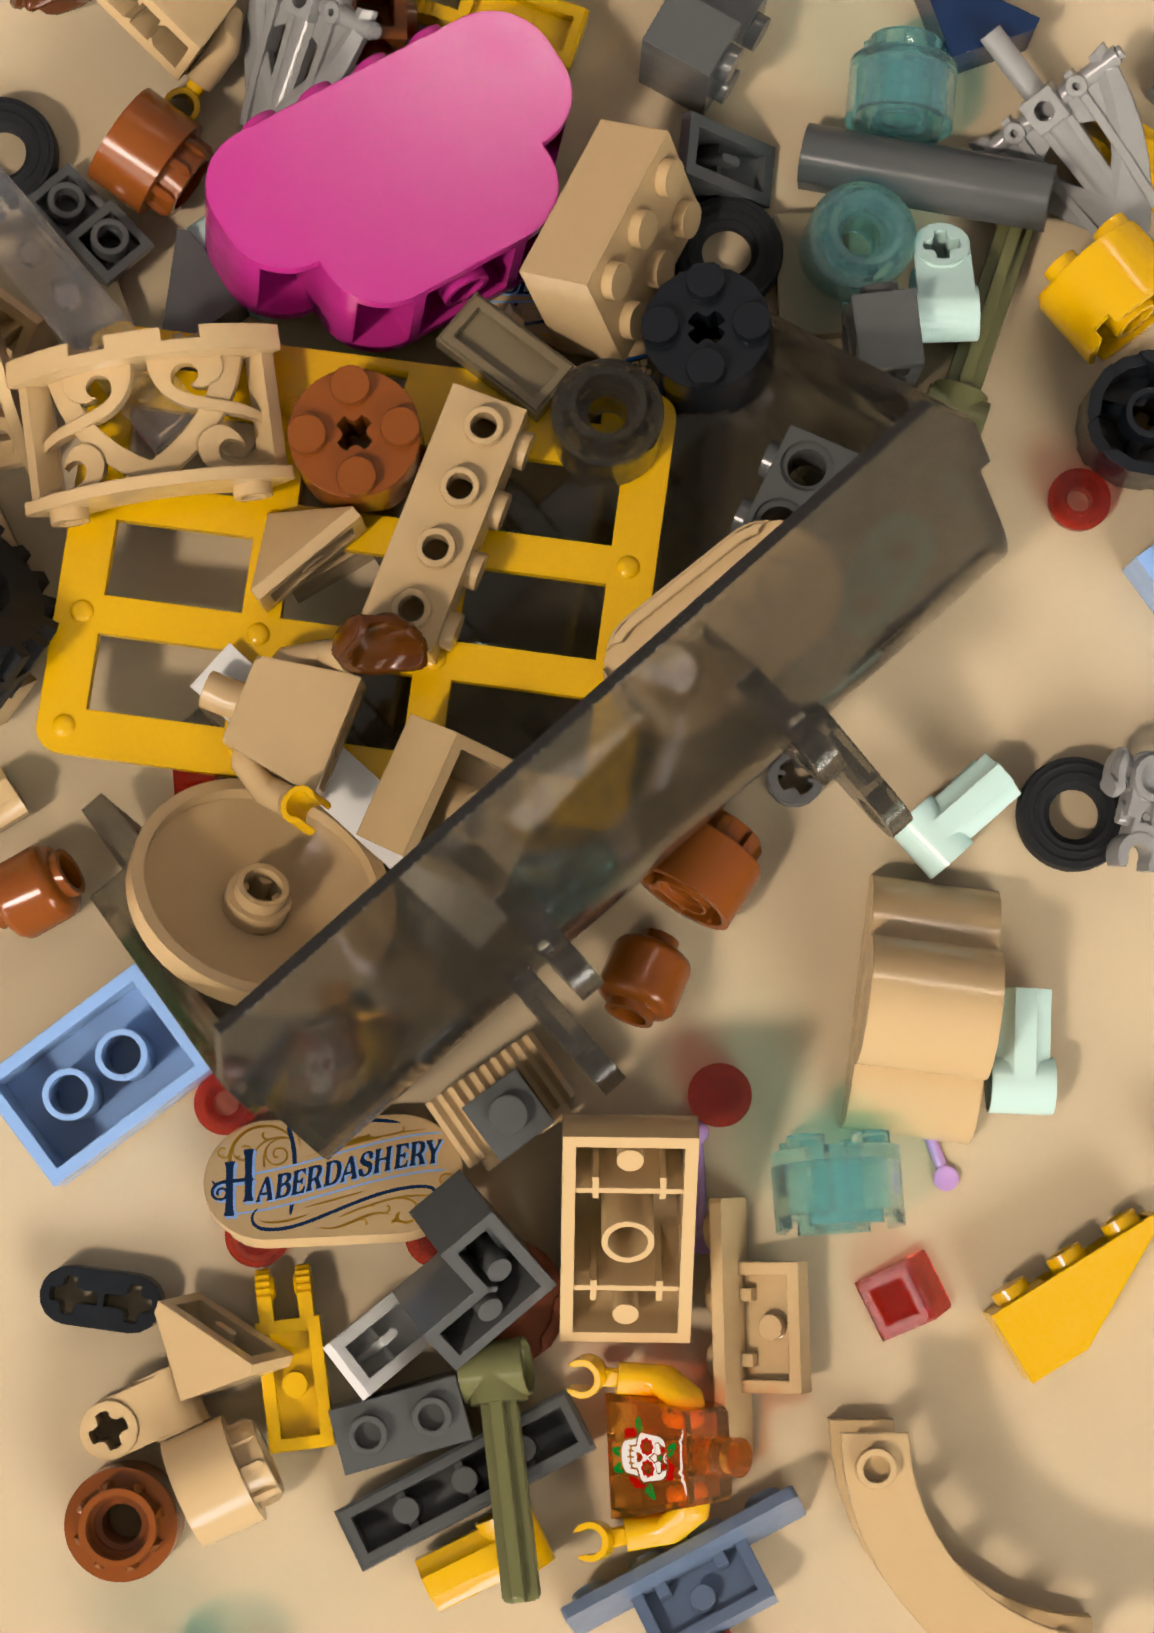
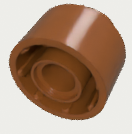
M146 88L125 108L103 139L90 164L88 177L140 215L152 209L160 216H173L183 207L207 173L209 163L213 157V151L209 144L200 139L203 130L202 125L151 88Z
M698 803L696 806L688 807L684 814L675 813L668 816L636 865L634 872L641 884L651 894L677 913L702 926L715 930H726L762 875L761 868L757 863L762 854L761 843L757 835L747 825L730 813L710 804Z
M124 1460L106 1465L77 1488L66 1509L64 1532L72 1556L84 1570L102 1580L130 1582L149 1575L167 1559L176 1548L182 1536L185 1516L176 1498L168 1474L147 1462ZM127 1504L137 1510L141 1518V1530L138 1535L125 1537L115 1532L109 1518L110 1511L114 1505Z

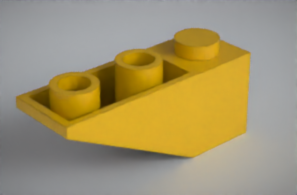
M1131 1207L1116 1214L1100 1226L1104 1234L1103 1237L1085 1248H1082L1078 1241L1067 1245L1046 1259L1045 1262L1050 1268L1047 1272L1029 1283L1024 1275L1019 1276L991 1294L995 1304L984 1310L983 1314L1024 1379L1034 1384L1089 1349L1154 1235V1212L1144 1210L1137 1215L1134 1208Z

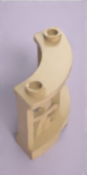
M204 323L198 324L197 333L185 338L183 333H174L173 339L161 340L159 327L102 335L104 347L93 345L89 346V350L72 349V345L64 343L4 363L7 389L19 391L32 501L24 503L26 517L50 518L52 527H75L89 523V514L157 499L199 494L233 493L235 501L262 500L273 496L272 487L295 479L294 466L287 464L273 357L274 352L281 350L278 324ZM243 365L246 366L251 407L233 401ZM184 367L195 368L198 371V377L190 385L196 390H207L206 395L198 396L176 388L174 376L177 371ZM142 371L149 372L153 383L171 402L183 408L197 411L182 433L152 460L125 449L98 428V426L112 419L122 409L131 393L134 373ZM101 379L109 381L112 388L110 396L97 408L86 413L83 407H91L99 402L95 397L90 396L89 391L92 383ZM55 404L66 422L59 429L57 426ZM225 416L253 421L258 463L233 464L223 459L222 449L226 444L234 442L246 447V443L239 433L229 426L220 425ZM78 438L83 444L77 445L69 452L65 460L64 469L70 472L78 464L85 465L86 477L78 486L65 490L60 447ZM198 453L208 467L181 470ZM108 465L128 477L106 481Z

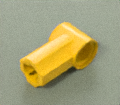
M531 1507L538 1570L554 1561L556 1557ZM492 1513L476 1522L475 1529L416 1557L415 1563L421 1580L438 1612L500 1582Z

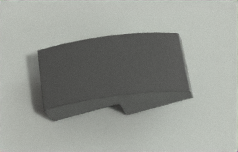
M67 163L45 181L41 187L22 200V211L63 252L107 288L154 249L155 244L112 199L106 203L70 163Z

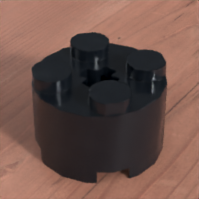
M714 262L695 263L689 270L680 272L662 284L647 304L645 312L641 317V333L654 383L664 397L673 405L688 414L698 415L697 410L713 413L728 409L730 414L740 411L759 398L773 377L776 345L767 301L752 281L733 270L723 269ZM710 339H718L719 341L714 343Z
M1148 349L1140 351L1137 355L1123 357L1102 371L1078 407L1075 426L1076 449L1082 462L1089 466L1096 475L1112 485L1138 491L1145 489L1154 490V427L1149 431L1144 430L1134 420L1136 414L1142 411L1151 416L1147 425L1154 426V350Z

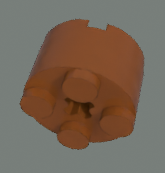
M346 365L312 383L299 397L291 413L287 438L292 457L307 488L324 505L330 508L353 506L357 512H379L392 508L409 495L425 455V441L414 403L406 391L394 380L376 371L362 369L359 366ZM367 434L370 442L368 447L363 449L355 444L348 449L346 440L354 435L360 438Z

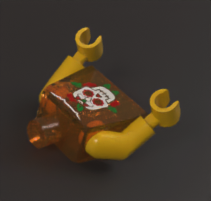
M591 1353L582 1354L568 1364V1366L587 1367L594 1375L593 1385L570 1384L566 1388L567 1392L573 1397L579 1399L589 1398L603 1386L616 1387V1391L605 1393L611 1519H622L623 1523L622 1526L611 1527L608 1523L601 1520H592L578 1525L573 1533L593 1529L600 1534L602 1539V1546L597 1553L577 1556L578 1559L584 1562H595L608 1557L615 1547L626 1545L627 1551L630 1552L675 1544L683 1540L707 1520L710 1512V1503L729 1500L733 1492L732 1477L742 1478L749 1472L753 1457L751 1446L745 1438L730 1437L729 1415L725 1406L717 1402L705 1400L702 1390L675 1367L665 1364L618 1361L617 1368L607 1367L599 1356Z

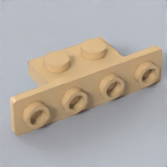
M744 1196L711 1198L709 1200V1211L706 1213L703 1222L704 1241L710 1249L711 1276L708 1278L705 1286V1304L708 1312L712 1314V1342L708 1347L706 1363L708 1374L714 1380V1407L709 1416L708 1431L710 1440L715 1445L717 1462H734L752 1457L754 1452L752 1393L805 1394L812 1392L808 1261H748L747 1201Z

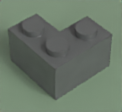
M665 0L642 39L639 82L688 110L703 116L713 100L723 104L739 77L740 70L736 69L743 55L744 47L753 52L769 26L771 18L764 15L767 0Z
M460 1169L409 1212L438 1253L392 1291L423 1337L456 1371L557 1286L525 1242Z

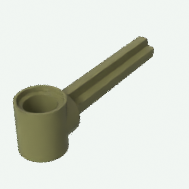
M1001 224L996 225L977 282L981 312L979 339L973 342H957L946 378L936 380L934 384L930 383L913 430V438L969 457L973 456L991 403L987 402L988 397L981 389L1034 233L1033 230Z
M518 1336L492 1340L457 1370L459 1387L465 1403L470 1404V1407L481 1408L501 1593L504 1602L510 1604L535 1601L541 1595L519 1402L528 1400V1395H532L534 1392V1366L526 1337Z

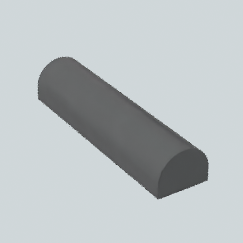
M809 123L802 142L797 183L798 189L1044 232L1058 166Z
M566 1389L520 1413L528 1485L597 1449L576 1404ZM483 1433L334 1511L363 1572L491 1505Z

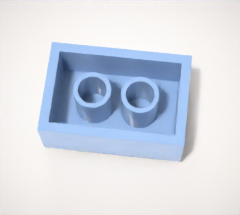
M134 963L0 1063V1114L54 1187L64 1186L220 1070L221 1067L148 969L143 965Z

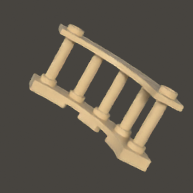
M892 1417L827 1418L829 1448L834 1475L848 1518L863 1549L899 1602L928 1633H1092V1617L1088 1613L1061 1612L1041 1608L1003 1595L973 1577L950 1556L938 1538L924 1510L917 1490L911 1463L909 1433L895 1432V1423Z

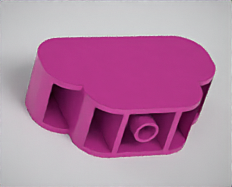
M480 11L461 17L442 28L438 24L430 25L415 34L407 46L389 55L381 52L369 56L349 76L333 84L329 81H323L311 86L299 97L298 102L276 113L274 110H266L255 115L243 126L242 131L231 136L217 149L207 169L205 183V246L213 268L233 298L248 310L273 319H293L315 312L325 329L337 340L349 347L366 352H388L400 349L448 324L475 292H478L490 301L524 281L519 270L557 201L559 182L555 165L572 102V86L566 67L545 35L532 23L507 12Z

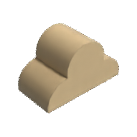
M870 875L840 1128L970 1144L978 1120L984 1080L989 1078L994 1064L1003 1014L1005 958L1003 951L999 950L1002 915L999 891Z
M563 1113L559 1342L690 1343L700 1139L698 1115Z

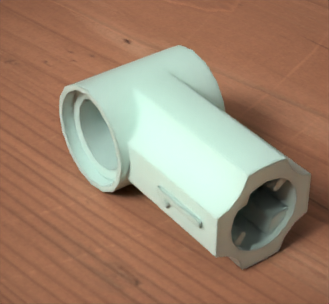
M985 753L952 780V783L935 798L932 795L927 797L894 826L889 833L930 879H933L973 843L971 838L1022 793L1004 768Z
M1005 988L998 1047L989 1078L985 1080V1106L987 1113L1051 1116L1054 1114L1057 1099V1067L1055 1059L1050 1057L1052 989Z

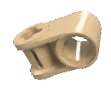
M169 1364L131 1382V1386L94 1404L85 1412L80 1420L78 1432L81 1444L87 1453L97 1459L109 1461L121 1458L155 1441L159 1443L203 1423L210 1419L211 1416L202 1396L180 1402ZM107 1411L112 1419L123 1417L127 1422V1428L119 1434L121 1444L115 1445L110 1436L99 1439L95 1428L103 1422L101 1412Z

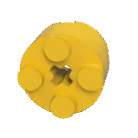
M1123 212L1113 215L1104 222L1093 236L1095 241L1079 255L1071 249L1058 257L1045 271L1044 276L1050 284L1037 298L1039 309L1089 365L1094 364L1097 355L1103 361L1112 357L1154 323V241L1137 222L1130 221Z

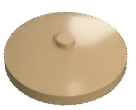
M239 778L220 779L200 783L173 795L149 816L139 832L127 866L126 897L133 923L141 939L159 962L184 983L209 997L237 1007L272 1012L294 1011L318 1006L338 998L359 983L375 963L388 935L393 911L392 890L383 862L320 805L311 808L306 816V823L316 829L313 835H306L287 822L282 816L257 804Z

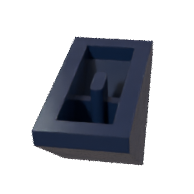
M914 0L943 78L994 62L995 60L980 42V39L999 24L1020 52L1026 51L1040 20L1039 17L1003 0Z

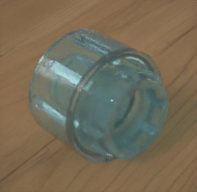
M893 26L874 32L869 40L864 42L863 48L857 51L850 60L844 121L847 129L932 144L948 137L953 128L958 66L955 60L946 53L941 38L933 32L911 26Z
M863 181L845 183L832 189L822 197L804 225L798 246L802 270L808 281L820 293L833 300L840 301L842 304H848L851 295L860 294L859 289L865 285L897 281L913 256L916 245V227L906 204L888 188L876 183ZM848 232L861 234L868 241L871 253L866 255L852 253L843 242V234Z

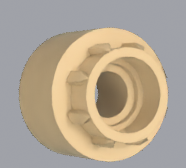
M221 1415L160 1444L163 1462L176 1498L194 1535L203 1547H208L266 1520L267 1513L265 1507L279 1501L284 1493L283 1483L274 1458L270 1454L267 1442L254 1420L242 1418L230 1424L225 1416Z

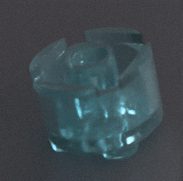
M885 1129L855 1131L850 1133L851 1139L833 1144H825V1134L803 1133L786 1136V1143L779 1144V1151L770 1154L776 1234L786 1235L793 1229L792 1223H797L798 1236L871 1232L870 1223L885 1222L884 1217H887V1229L905 1226L906 1216L900 1146L890 1143V1131Z

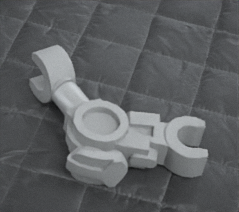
M1117 747L1108 756L1104 764L1102 779L1099 783L1100 789L1107 796L1112 798L1119 796L1114 822L1121 825L1119 834L1111 839L1107 846L1105 856L1107 866L1127 867L1128 854L1131 847L1134 846L1138 852L1136 871L1154 872V752L1143 751L1131 755L1127 748Z

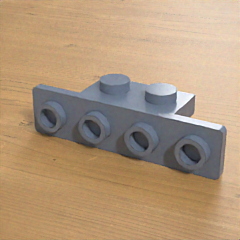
M788 1486L782 1490H779L777 1487L765 1489L752 1496L745 1503L743 1511L724 1521L720 1518H713L703 1522L687 1535L688 1540L666 1552L663 1549H655L639 1556L630 1564V1571L607 1583L606 1580H597L581 1587L573 1594V1601L563 1606L560 1610L566 1623L574 1633H587L632 1608H635L647 1633H722L779 1602L750 1545L806 1515V1511L793 1486Z

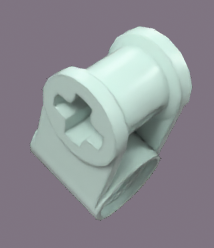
M940 222L928 224L921 228L914 237V269L910 273L909 288H916L923 343L978 341L981 318L980 295L978 285L974 281L969 238L961 228L952 224Z

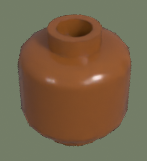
M37 843L0 863V928L7 929L9 927L19 936L32 939L69 920L79 912L81 894L85 892V881L80 868L69 853L60 848L54 850L50 846Z
M645 928L642 934H625L614 942L597 984L600 995L606 1001L605 1010L610 1015L626 1024L640 1028H650L653 1022H663L674 1015L691 975V966L688 959L677 950L679 946L678 940L664 931L655 928Z

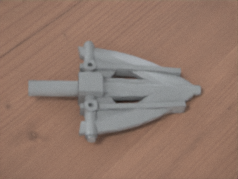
M248 0L244 40L246 95L239 124L244 126L252 117L266 110H274L276 113L298 102L299 97L307 89L319 82L329 81L333 84L349 76L367 40H377L382 34L380 24L375 21L378 12L365 8H357L355 11L352 6L353 0ZM284 26H286V27H285V30H284L283 38H282V41H281V45H280V48H279V52H278V55H277L276 63H275V57H276V54H277V50H278V46H279V43H280V39H281V35H282V32H283V28H284ZM316 44H317L318 47H317V50H316L314 59H313V61H312V64H311V67H310V70H309L307 79H305V76H306V73H307V70H308V67H309V64H310V61H311L313 52H314L315 47H316Z
M1000 24L980 39V42L1024 99L1018 107L1022 115L1017 119H1013L1010 114L1001 122L1004 129L992 138L984 135L969 143L968 146L973 151L1047 163L1045 156L1051 146L1081 185L1061 180L1057 175L1049 208L1050 214L1087 230L1093 237L1104 222L1113 215L1123 212L1130 221L1137 222L1154 241L1149 233L1151 206L1154 208V186L1151 182L1149 153L1143 125L1133 95L1119 67V64L1122 63V58L1126 56L1123 49L1119 45L1116 47L1113 45L1108 49L1103 41L1088 57L1090 63L1078 72L1073 67L1070 68L1063 75L1066 81L1057 87L1052 79L1046 84L1041 81ZM1094 121L1098 123L1111 142V166L1081 123Z

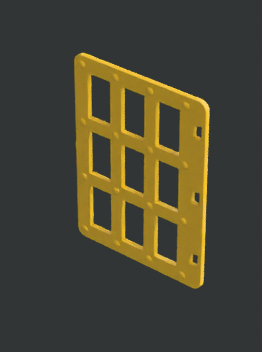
M116 325L107 329L102 335L147 329L148 327ZM159 329L161 340L173 339L174 333H183L184 338L194 334ZM101 336L97 345L104 347L103 338ZM280 345L281 350L274 352L273 357L287 464L294 466L295 479L272 487L273 496L262 500L241 502L235 501L234 496L214 493L164 498L89 514V523L68 527L53 620L58 622L59 625L48 647L36 722V733L40 742L48 750L59 755L238 778L231 769L232 751L222 742L229 723L226 719L224 727L89 709L101 636L220 652L230 643L252 664L257 656L272 658L273 654L280 647L322 639H334V635L340 626L284 619L285 599L267 613L251 592L268 513L324 509L300 505L303 479L292 457L287 438L291 413L299 397L316 380L346 365L359 366L362 369L376 371L387 377L407 379L404 390L411 398L417 410L424 434L425 448L429 445L453 383L507 403L510 402L465 368ZM243 365L233 401L251 407L246 366ZM178 370L175 374L174 385L181 391L198 396H205L207 390H196L190 385L197 379L198 372ZM148 371L134 373L132 390L125 405L112 419L98 426V428L110 439L130 451L137 411L193 418L197 411L183 408L167 399L153 383ZM101 379L92 383L90 396L95 397L99 402L96 405L87 407L86 413L97 408L110 396L112 388L109 381ZM571 382L538 423L528 416V431L536 434L528 462L621 474L612 545L488 530L480 551L488 554L485 571L606 587L596 660L464 643L457 640L451 652L441 649L436 664L428 662L427 666L421 670L389 674L412 677L406 722L410 714H413L445 728L452 682L590 701L580 775L534 769L549 778L531 818L602 827L614 822L623 810L635 726L619 713L606 692L603 669H605L604 659L607 653L605 651L610 635L616 626L653 595L675 436L676 412L672 403L666 397L657 393ZM564 400L605 405L602 411L601 424L564 420ZM225 416L222 421H235L253 425L251 420ZM364 434L360 438L354 435L349 437L351 439L369 441L367 434ZM78 464L74 487L81 484L85 479V465ZM108 465L106 481L126 478V475ZM359 513L367 531L342 552L384 557L399 518ZM119 523L253 540L242 613L108 595ZM465 591L456 611L461 614L463 612ZM351 744L344 745L345 749L381 780L394 750Z

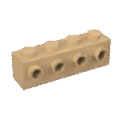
M456 383L452 384L361 613L376 615L384 612H393L404 617L406 621L412 622L427 641L429 648L427 651L428 662L436 664L441 649L451 652L458 640L465 615L456 611L465 588L475 591L482 579L488 561V554L480 550L489 528L499 531L503 525L512 499V494L505 492L504 489L512 469L515 468L523 471L536 437V434L528 431L529 420L526 409Z

